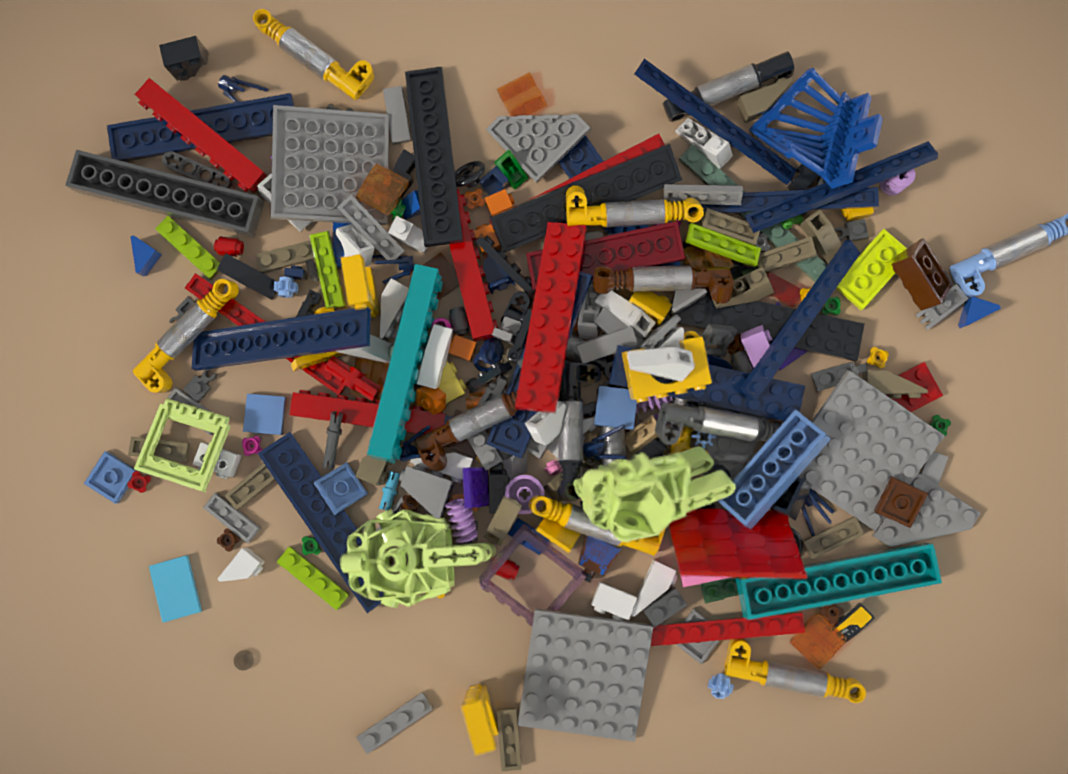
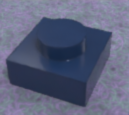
M292 265L291 268L284 269L285 277L307 280L308 273L301 266Z

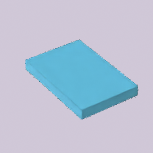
M188 555L149 566L162 623L202 612Z

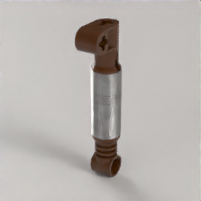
M602 266L594 270L593 289L600 294H607L614 287L615 290L625 288L630 292L690 291L696 287H709L711 298L717 303H727L731 300L734 285L729 267L646 266L629 267L624 272L623 270L619 272L615 270L613 272L611 268Z
M518 389L516 393L514 391L511 394L503 393L449 419L445 425L416 438V444L423 464L435 472L442 471L447 465L444 446L454 441L457 443L478 432L515 416V413L518 411L515 408Z

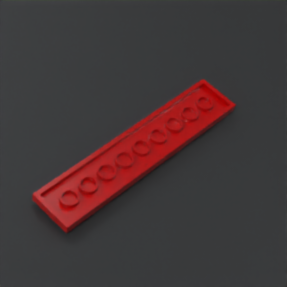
M548 222L516 397V409L556 414L587 230L586 225L568 226L565 223Z

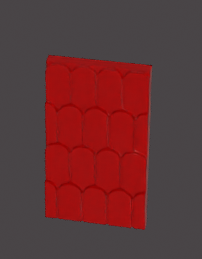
M720 508L694 509L686 512V516L669 523L683 587L730 577L807 579L804 564L788 517L777 512L767 511L752 529L746 527L728 510Z

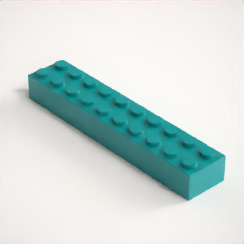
M418 264L414 266L367 455L372 459L394 464L396 459H400L402 448L399 447L401 440L404 441L407 431L404 429L406 421L409 422L411 410H409L410 403H414L416 396L414 386L418 382L419 366L422 365L424 357L423 350L427 346L430 337L428 336V330L432 328L434 317H432L433 310L436 311L439 299H437L438 292L441 293L443 287L442 276H440L436 268Z
M920 543L804 565L807 579L735 578L742 614L748 620L942 583L934 544Z

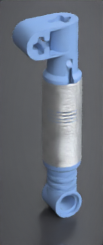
M1068 213L1046 224H1037L983 248L980 253L951 265L949 271L954 283L961 288L968 298L980 295L985 289V283L980 273L1003 267L1049 246L1054 240L1068 235V227L1065 224V221L1068 222ZM971 277L972 281L966 284L964 280Z

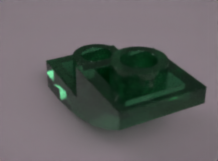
M730 577L700 584L705 604L739 595L735 579L739 577Z

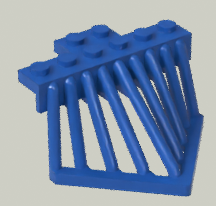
M811 68L749 130L755 137L788 159L794 158L821 176L833 189L853 182L859 153L877 147L883 118L880 114L868 117L872 100L869 93L853 99L846 92H843L840 96L814 68ZM814 80L838 105L836 106L808 84ZM804 91L833 112L834 115L826 114L795 100V97ZM790 105L829 124H818L782 114L781 111ZM777 119L781 122L824 134L818 136L769 128L767 125Z

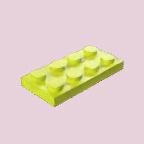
M882 229L861 252L836 289L858 309L863 310L895 274L891 264L897 255L907 248L885 229Z

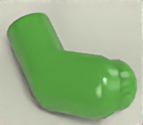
M797 215L780 223L783 228L789 229L792 225L801 224L803 217L802 215Z

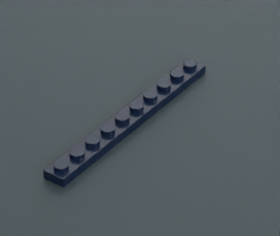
M645 58L634 73L635 76L719 137L729 142L734 148L756 162L786 185L792 181L797 170Z
M927 141L856 170L852 183L833 189L827 183L821 184L745 215L746 221L753 233L934 161L938 159V153L930 142Z
M878 187L864 188L812 210L877 208L879 206ZM806 190L743 192L741 205L701 204L704 213L707 208L723 214L752 213ZM691 207L688 212H694L697 207Z
M851 240L844 241L740 387L751 400L757 401L861 254Z

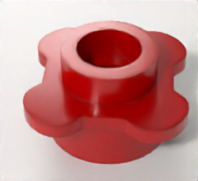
M134 471L132 473L133 477L127 485L130 489L133 488L140 493H144L147 484L151 481V477L141 474L140 471Z

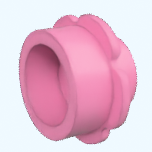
M557 460L548 462L545 468V472L547 471L549 476L557 475L563 470Z

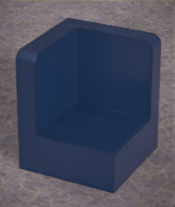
M495 166L479 180V183L490 196L504 190L509 185V179Z

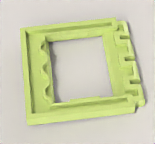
M167 398L164 405H159L134 469L205 492L231 427L228 425L229 417L217 413L214 415V412L201 408L197 409L195 406ZM168 419L214 433L213 439L209 443L204 455V462L200 470L153 455Z

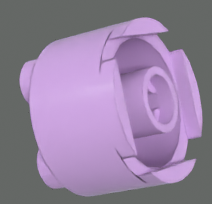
M519 475L513 478L505 490L506 497L513 498L522 505L519 514L532 513L528 506L529 500L535 495L544 496L542 484L530 475ZM523 489H527V492L531 494L527 497V500H523V497L519 495L523 492ZM542 500L537 502L536 509L542 505Z

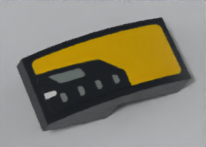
M858 603L846 616L843 615L830 630L845 644L862 631L875 617L861 603Z

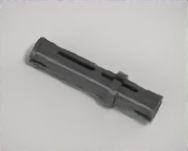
M337 411L331 412L330 424L326 430L328 436L322 464L324 468H327V464H329L328 469L335 467L339 436L342 434V412H339L338 415Z

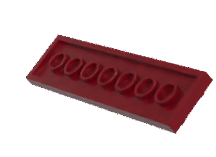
M675 221L585 240L580 271L592 275L594 279V270L602 266L611 268L613 272L615 270H618V272L623 270L624 272L629 267H654L683 261L685 256L678 222ZM543 250L526 253L532 288L535 291Z

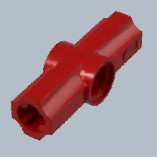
M335 356L327 362L324 370L341 380V383L350 389L358 391L372 401L380 394L382 387L365 377V374L353 366H348Z

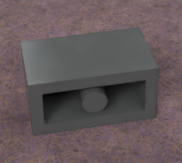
M673 586L644 608L643 611L652 625L656 627L683 609L687 604Z

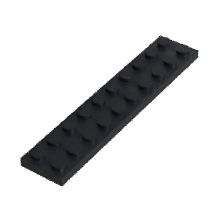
M440 66L405 71L424 246L426 248L463 242L443 69Z
M667 143L490 216L503 251L508 252L545 237L548 222L567 224L566 192L571 186H580L584 190L587 206H600L602 203L633 201L664 188V184L672 185L682 180L671 145ZM579 196L574 198L575 207H579L577 201Z
M707 291L703 298L677 313L681 318L677 324L704 330L708 324L734 326L738 330L737 333L740 334L763 325L764 329L769 330L773 340L770 341L772 344L796 309L760 301L716 308L709 293L710 291ZM671 306V308H670L669 317L672 316V314H671L672 306ZM817 314L794 349L856 362L859 357L865 323Z

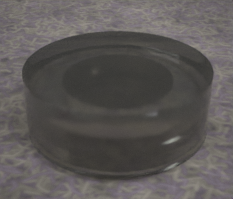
M242 650L234 657V665L239 670H248L254 664V656L248 650Z

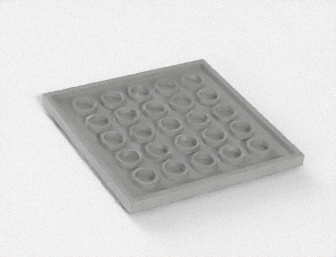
M273 105L271 219L351 223L337 208L351 194L380 225H387L389 114Z
M847 370L811 421L826 433L831 440L798 477L806 479L812 485L811 488L876 531L885 517L874 512V509L891 476L910 484L945 435L853 372Z
M535 608L518 726L635 742L653 625Z

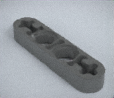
M172 151L163 155V164L176 173L193 180L229 189L232 187V181L222 172ZM174 158L177 162L180 163L179 166L175 163L168 162L169 159ZM193 164V170L186 173L184 171L185 166ZM204 171L210 172V177L207 180L201 179V174ZM215 177L220 181L225 180L226 184L220 185L217 181H214Z

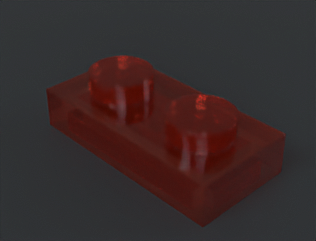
M769 272L767 277L774 291L771 296L793 308L800 297L801 288Z

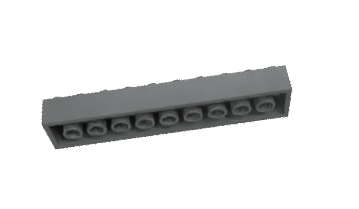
M80 150L75 152L65 185L78 193L253 238L264 205V201L256 195Z

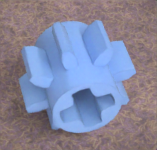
M280 277L279 282L274 281V291L278 292L279 297L293 298V293H298V284L294 282L292 277Z
M698 432L697 435H692L693 438H697V440H698V441L695 443V445H698L699 443H701V444H702V447H703L704 449H705V446H706L705 444H707V443H709V445L713 446V443L711 442V438H716V437H717V436H712L711 434H709V435H708V439H709V440H708L707 442H706L705 440H703V441L701 442V441L699 440L700 437H701V436H700V432Z
M719 673L716 676H712V679L709 680L708 688L712 689L711 694L714 697L725 699L726 696L729 697V694H732L734 684L730 683L731 680L728 676Z

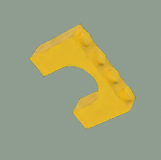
M361 254L341 257L349 306L355 308V310L369 307L371 309V319L376 318V315L381 314L373 269L365 267L364 258Z
M703 336L679 341L680 349L691 351L695 365L694 369L683 381L674 380L663 384L656 381L649 373L632 370L629 367L628 351L621 352L630 399H636L637 403L648 401L650 396L656 395V398L667 397L669 392L675 391V394L686 393L688 388L694 387V390L705 389L707 384H712ZM641 348V349H636V350H631V351H638V350H645V349H644V348Z
M481 683L469 687L470 689L467 690L461 705L475 756L496 750L494 736L499 734L486 685L481 686Z

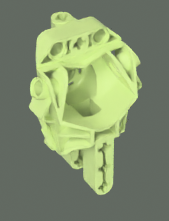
M701 446L650 460L644 453L634 455L635 458L633 460L617 459L605 467L599 466L598 470H589L582 478L574 480L576 493L581 497L583 510L591 522L599 528L610 529L618 540L624 542L657 536L671 521L686 516L688 511L730 496L736 488L732 480L721 470L691 481V477L708 471L714 465V460Z
M390 509L376 516V519L368 520L348 537V553L343 554L341 557V569L344 573H349L350 587L359 594L371 600H381L382 604L392 608H397L399 603L410 607L422 600L432 599L448 593L451 587L455 586L454 566L482 563L494 558L497 550L495 545L490 542L453 544L451 523H447L443 517L437 519L432 515H422L409 509L394 514L393 510ZM375 523H379L382 529L376 531ZM358 536L362 539L361 546L356 542ZM399 546V548L390 549L389 551H387V553H385L386 549H388L389 547ZM406 553L408 555V566L406 565ZM390 556L395 558L394 566L389 563ZM388 571H392V572H398V571H399L400 574H391V573H389ZM359 577L364 579L363 586L359 584ZM379 591H384L383 596L379 597Z

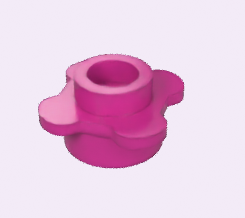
M259 436L242 440L245 456L257 454L263 450L260 447L261 438Z

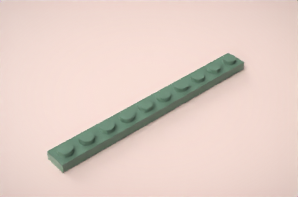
M691 145L679 158V161L706 185L738 186L694 145ZM738 213V214H739L740 216H742V217L746 220L745 215H747V214H749V213ZM781 223L760 230V233H764L768 237L767 240L776 248L799 241L789 230L783 228ZM818 256L795 263L814 282L817 281L827 267V264Z

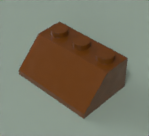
M924 238L898 254L891 264L894 272L902 280L904 288L909 291L913 302L921 311L941 304L953 285Z

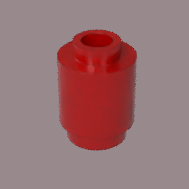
M219 236L218 240L214 242V250L217 251L218 255L224 256L226 253L232 257L242 256L244 242L240 241L239 238Z
M499 555L497 558H493L489 568L492 569V574L506 580H514L520 566L516 565V562Z

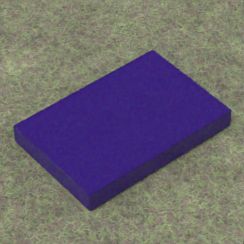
M478 467L462 468L465 508L489 506L488 471L485 468Z

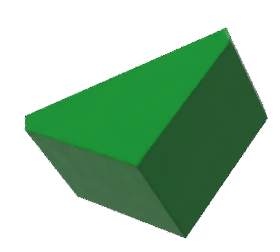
M509 149L494 162L495 166L509 179V185L514 190L528 179V176Z

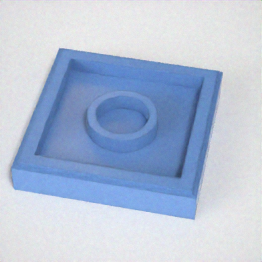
M599 386L594 425L616 428L624 424L625 428L623 429H634L637 400L630 399L629 389Z
M247 394L243 432L282 435L286 397Z
M104 451L84 484L113 503L118 504L129 488L127 483L131 481L132 473L138 470H135L110 452Z
M347 462L314 482V485L334 515L368 495Z

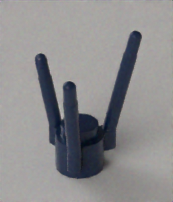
M223 75L218 82V87L224 90L223 94L234 103L239 101L231 93H235L237 90L245 91L238 84L268 91V88L239 80L235 77L231 78L227 75Z
M383 255L372 256V259H384L375 261V264H398L399 271L403 270L402 273L383 280V284L388 283L390 279L396 280L403 276H409L410 271L414 270L413 256H399L396 260H386Z
M622 424L597 438H593L591 442L584 443V455L587 458L594 457L595 460L626 459L625 455L601 454L605 443L599 442L625 428V425Z
M429 425L409 440L402 442L403 447H400L402 448L400 461L406 462L411 459L421 458L417 448L411 445V443L431 428Z
M812 488L801 509L811 536H814L815 533L805 505L807 507L814 505L829 524L832 521L817 502L819 501L830 513H834V510Z

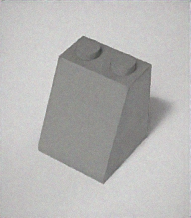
M413 467L403 469L399 480L402 481L401 486L435 518L440 519L443 517L446 510L445 504L449 501L455 481Z

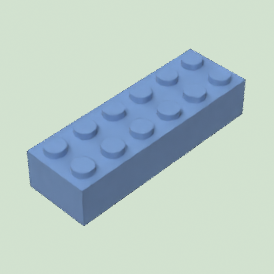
M795 409L732 481L736 485L735 491L730 496L717 501L746 527L752 529L831 439Z

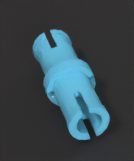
M389 471L386 486L382 489L383 496L379 509H385L386 511L391 509L394 495H397L398 492L396 488L399 482V473Z

